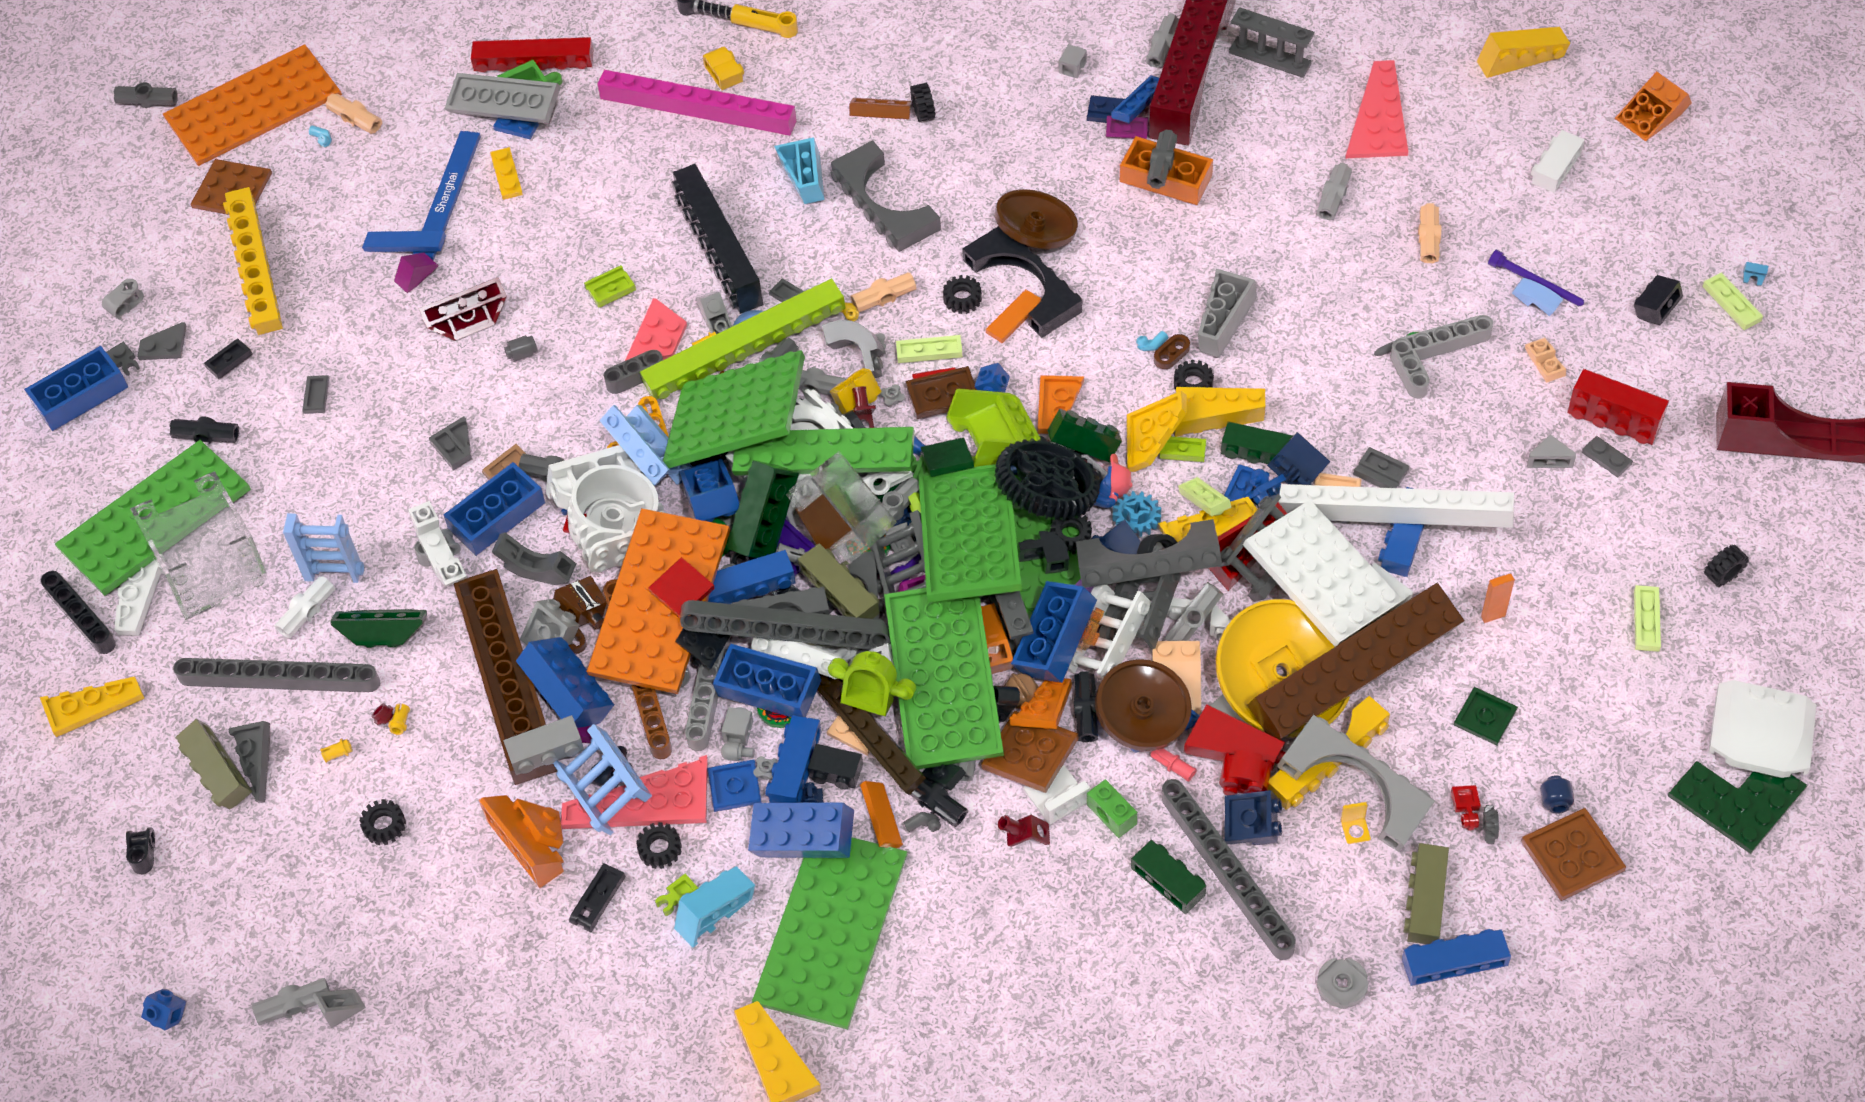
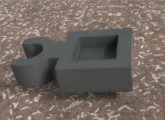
M124 341L106 351L118 368L122 366L125 375H130L129 367L134 366L137 370L140 369L138 362L133 360L136 358L134 353Z

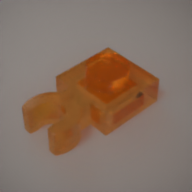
M1097 607L1093 610L1078 648L1085 651L1091 645L1094 646L1100 635L1097 629L1104 614L1103 610Z

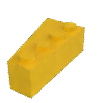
M1560 26L1491 32L1477 59V63L1486 78L1562 58L1570 42Z
M1176 387V393L1182 391L1187 395V414L1176 428L1175 437L1189 433H1201L1210 429H1222L1227 426V422L1244 425L1264 421L1266 407L1265 388Z
M758 1001L734 1010L735 1019L769 1102H795L821 1091L820 1083Z

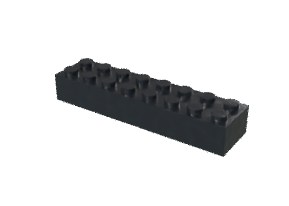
M696 163L674 171V181H671L674 192L677 193L674 195L675 202L678 207L682 206V214L685 221L690 220L691 232L693 235H698L699 247L701 250H706L707 262L709 265L713 263L714 274L717 279L721 278V286L724 293H729V301L732 308H737L739 313L742 314L763 306L760 280Z

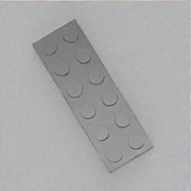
M457 73L444 109L448 112L549 123L561 86L558 83Z

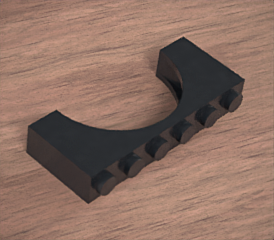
M999 226L962 248L963 261L975 273L993 266L1010 265L1023 268L1040 280L1045 292L1040 303L1028 313V325L1041 338L1082 313L1083 301L1080 295L1074 293L1064 280H1060L1053 269L1047 267L1037 254H1033L1029 250L1027 245L1009 237Z

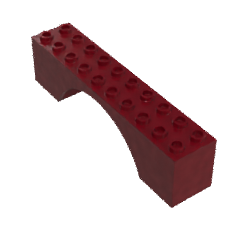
M1236 0L1185 1L1150 105V139L1158 140L1160 132L1172 130L1177 135L1176 144L1190 145L1199 117L1205 79L1213 48L1221 28L1227 30Z
M1727 382L1716 412L1717 450L1865 463V418L1832 419L1814 416L1797 410L1784 402L1776 393L1774 386Z

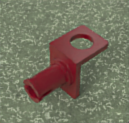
M865 386L855 387L852 390L856 407L852 411L860 420L866 421L869 428H874L872 413L876 410V405H868Z
M1032 814L1017 821L1008 815L1000 817L998 828L1007 832V846L1013 847L1030 839H1034L1044 845H1050L1048 822ZM1038 825L1042 827L1044 831V837H1042L1039 834L1037 829Z

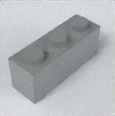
M572 715L503 740L516 775L529 773L537 767L553 764L556 760L567 756H575L584 750Z

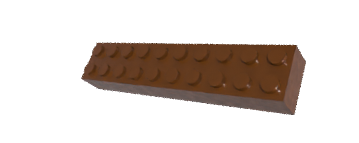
M498 569L454 583L453 585L514 784L518 785L558 772L554 764L537 767L529 773L516 775L503 741L544 726L546 721L534 684L516 662L523 652V648Z
M1437 582L1261 693L1247 706L1265 733L1283 740L1305 726L1313 715L1319 717L1448 634L1465 620Z

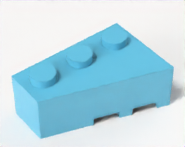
M814 137L774 146L781 164L804 204L825 200L820 152Z
M737 866L729 871H723L714 880L703 883L699 889L692 893H686L681 897L674 929L694 948L698 944V937L706 931L712 933L716 929L713 926L724 916L730 918L753 898L755 884Z

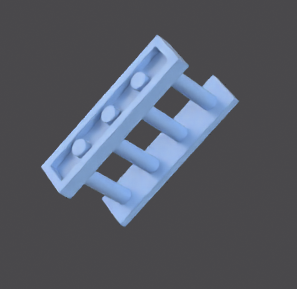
M613 405L600 419L603 426L654 486L666 474L679 485L682 483L679 471L693 467L690 463L672 468L666 466L663 458L669 438L641 405H636L627 416H624L618 407Z
M287 513L283 534L304 581H314L315 574H319V572L350 573L353 583H358L359 575L364 574V563L359 558L349 533V526L345 524L342 515H337L335 526L303 525V523H300L297 514ZM306 534H307V535H334L335 539H331V538H309L308 536H306ZM311 547L339 548L340 551H316ZM317 560H344L345 564L320 563Z
M593 724L587 730L592 737L591 743L569 765L566 766L557 760L553 764L558 770L556 775L561 781L567 783L591 818V826L598 832L603 831L612 835L614 831L607 822L632 798H639L646 802L652 797V794L607 731ZM597 750L602 751L604 754L602 755L603 759L578 781L573 773ZM608 766H613L615 769L614 775L597 792L589 797L584 789ZM620 782L625 783L627 786L625 792L601 814L596 805Z

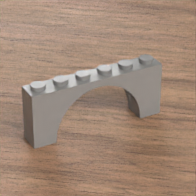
M1315 715L1311 717L1277 765V767L1295 780L1311 767L1326 762L1347 763L1364 771L1379 787L1385 803V822L1378 839L1398 852L1406 844L1435 802L1425 790L1416 788L1410 783L1408 778L1392 771L1387 763L1375 759L1366 748L1357 746L1350 741L1346 734L1337 732L1330 727L1325 719Z

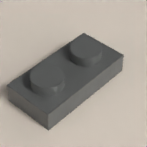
M1597 435L1582 449L1584 455L1617 478L1633 462V460Z

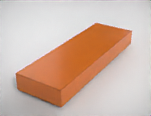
M1025 289L986 328V334L1003 343L1028 318V313L1040 303L1041 298Z
M1511 573L1489 580L1481 614L1484 623L1506 616L1515 581Z
M864 781L860 787L879 847L900 848L903 843L884 783Z

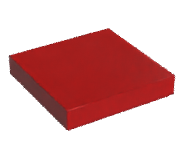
M682 557L648 587L649 592L679 618L681 616V606L684 602L688 600L702 601L715 589L713 583Z

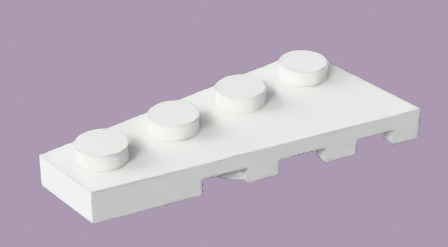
M156 555L153 558L154 561L144 568L141 567L139 572L129 577L118 588L119 605L116 608L114 629L118 635L139 636L166 561L163 555Z

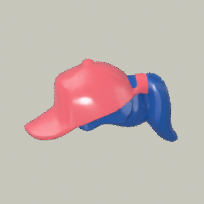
M1111 454L1110 456L1112 466L1108 467V474L1100 483V493L1094 504L1095 506L1102 508L1113 507L1118 498L1123 497V494H1127L1133 486L1130 470L1118 463L1116 454Z

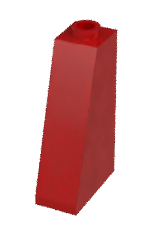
M1207 704L1184 745V753L1218 761H1223L1224 755L1229 752V755H1234L1235 750L1259 753L1263 755L1262 760L1265 762L1268 759L1271 760V771H1273L1275 765L1280 762L1286 752L1283 751L1285 742Z

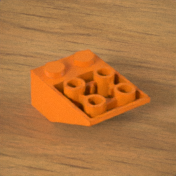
M1656 71L1614 119L1641 139L1647 141L1681 116L1692 102L1687 92Z
M995 604L981 606L991 674L1013 669L1011 664L1013 656Z

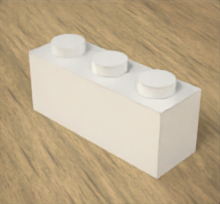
M1561 130L1557 137L1554 136L1552 138L1549 150H1544L1540 163L1534 165L1531 171L1533 176L1532 184L1555 193L1582 153L1585 139Z

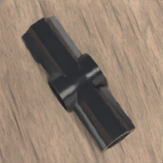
M201 416L198 420L174 419L170 423V436L177 439H190L194 442L201 440L202 442H208V444H211L212 441L235 443L239 436V426L236 423L216 422L214 419L206 416Z
M1082 671L1074 675L1075 718H1077L1078 741L1084 743L1098 740V725L1095 707V677L1089 671Z
M925 779L911 794L922 808L925 806L931 811V814L936 813L954 827H957L968 813L967 808L951 798L948 792L936 782L930 783Z

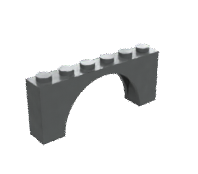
M872 140L831 162L832 171L830 174L835 182H840L843 192L846 195H851L854 205L857 208H862L865 218L868 221L872 220L874 222L877 232L880 235H885L888 245L891 248L895 247L900 252L940 231L941 221L930 205L915 210L897 211L878 205L868 196L865 191L868 180L878 169L885 165L884 152Z
M1214 519L1190 523V530L1181 541L1166 549L1145 554H1123L1111 551L1101 544L1099 538L1076 541L1082 586L1088 588L1222 566Z

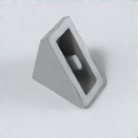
M1550 434L1530 452L1527 468H1573L1576 453Z
M355 989L317 992L313 995L331 1029L366 1008Z

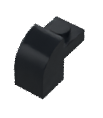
M1039 531L1037 540L1027 539L1023 542H1018L1019 562L1042 559L1045 574L1068 571L1070 558L1067 547L1062 538L1057 534L1049 531Z

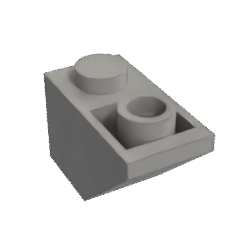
M713 291L696 297L700 312L710 333L715 332L718 334L732 327L720 292Z

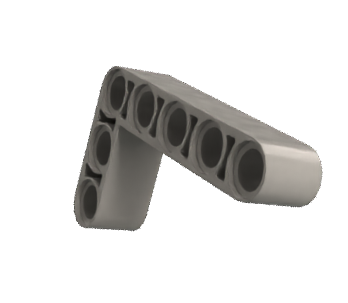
M1479 315L1396 339L1392 344L1390 358L1408 394L1416 399L1427 395L1430 379L1420 360L1488 341L1491 338L1493 328L1492 318L1487 315Z

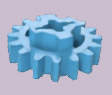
M1132 491L1131 496L1123 494V500L1118 499L1116 505L1113 506L1112 520L1115 521V526L1125 519L1134 533H1138L1139 537H1142L1143 532L1150 535L1151 528L1157 530L1158 523L1161 522V507H1158V500L1152 501L1151 494L1144 497L1143 491L1139 495H1136L1134 491Z

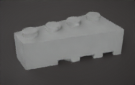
M1216 268L1215 279L1212 282L1211 293L1206 303V311L1203 314L1198 331L1200 352L1220 358L1257 298L1256 281L1254 279Z

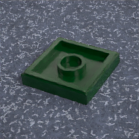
M964 437L921 447V453L930 477L974 467V461Z
M1474 687L1453 725L1498 746L1518 706Z

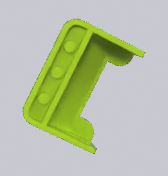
M956 389L946 418L955 431L963 432L965 429L969 431L978 449L976 455L972 457L974 467L996 464L999 455H1001L1005 447L1015 444L1016 441L1022 442L1023 439L1030 441L1031 438L1035 441L1041 439L1017 396L1005 392Z

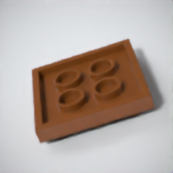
M214 159L190 205L194 209L226 214L223 202H227L225 193L247 187L250 188L256 205L272 171L268 168Z
M1009 719L1001 731L1004 756L984 759L981 763L982 769L1047 793L1079 740L1078 733L1059 726L1057 729L1010 726Z
M1586 808L1529 833L1521 839V843L1560 901L1610 879L1626 869V865Z

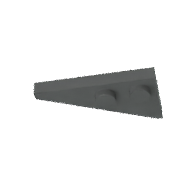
M266 721L229 728V734L234 736L237 744L234 748L240 757L239 761L244 775L249 777L252 784L250 788L253 792L251 794L258 803H265L270 733V723Z

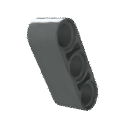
M649 350L606 369L603 376L607 391L612 394H618L642 384L640 371L663 361L662 353L658 350Z

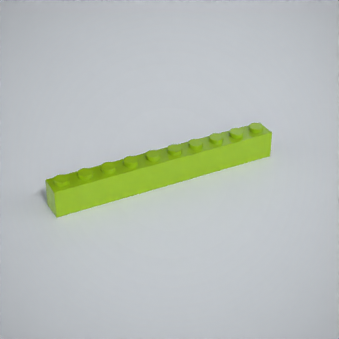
M831 278L640 371L643 384L650 395L656 398V400L665 399L670 393L681 390L688 381L704 379L717 371H722L737 361H743L748 356L761 352L766 347L779 343L794 333H800L805 328L818 324L831 315L840 313L846 308L844 296Z

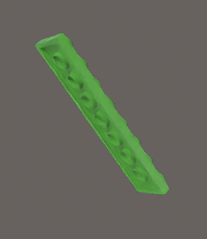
M914 427L790 430L789 435L734 450L732 472L734 476L748 475V470L753 460L780 465L799 472V474L912 471L915 430Z

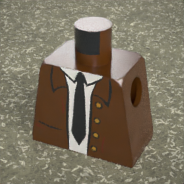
M592 576L555 589L553 599L560 603L559 608L564 612H570L575 615V621L580 626L590 623L594 629L602 627L607 602Z

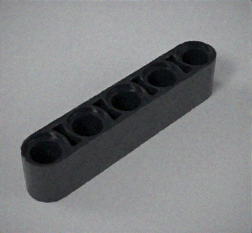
M57 571L44 573L40 582L46 593L99 654H108L113 651L116 642L108 628Z

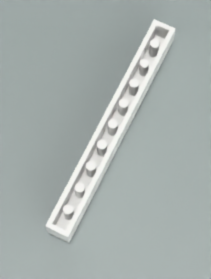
M1281 484L1280 489L1281 499L1279 504L1287 513L1311 500L1329 521L1513 528L1514 492Z

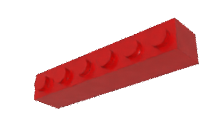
M591 37L473 41L470 59L473 70L479 72L493 70L504 72L531 60H534L540 70L551 68L560 70L566 68L584 69L592 67L594 49Z

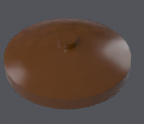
M1018 189L1005 193L999 198L994 212L995 220L1005 234L1022 244L1035 248L1055 249L1063 247L1074 239L1078 228L1077 217L1067 204L1050 194L1037 190Z
M1129 660L1113 667L1102 679L1095 699L1097 717L1106 733L1119 744L1138 751H1155L1173 744L1183 734L1191 717V698L1185 683L1173 670L1151 660Z

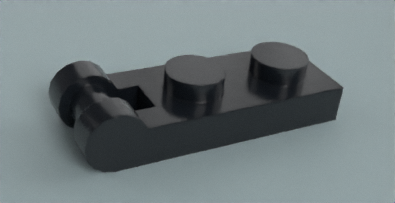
M603 863L571 913L569 923L576 926L579 924L584 927V930L592 933L601 915L625 879V873ZM586 910L591 912L588 917L583 915Z

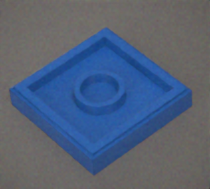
M755 759L708 768L714 812L762 803L758 778L753 773L754 769H756Z

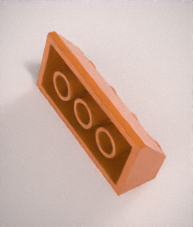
M507 795L482 797L478 800L488 824L539 888L564 872L561 865L564 861L556 850L552 852L549 846L536 842L531 831L523 823L524 816L522 811L514 810V802Z

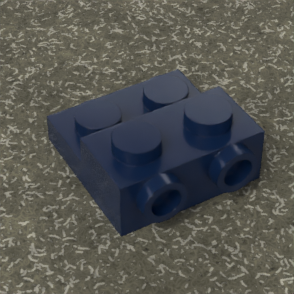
M1271 790L1226 795L1225 842L1227 844L1251 842L1253 845L1278 843V836L1282 835V825L1278 821V813L1282 812L1280 798H1277Z

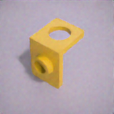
M1367 802L1349 804L1342 807L1340 820L1347 844L1370 841L1371 839L1365 820L1368 807ZM1353 825H1358L1362 827L1364 833L1361 837L1354 838L1349 834V828Z

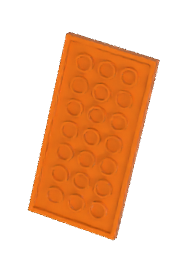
M306 44L163 113V117L197 166H200L325 104L330 94L337 93L342 95V93Z
M641 508L587 669L589 676L674 694L679 693L691 654L675 642L683 629L680 618L650 593L648 587L681 557L711 583H714L730 533L729 526ZM710 593L702 601L708 602Z

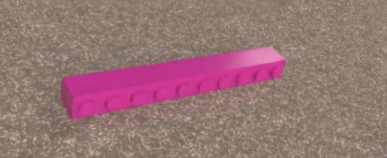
M605 69L597 83L600 99L789 136H791L797 122L795 106Z

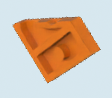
M517 798L513 808L515 811H522L525 816L523 823L531 831L536 842L559 849L563 844L559 811Z

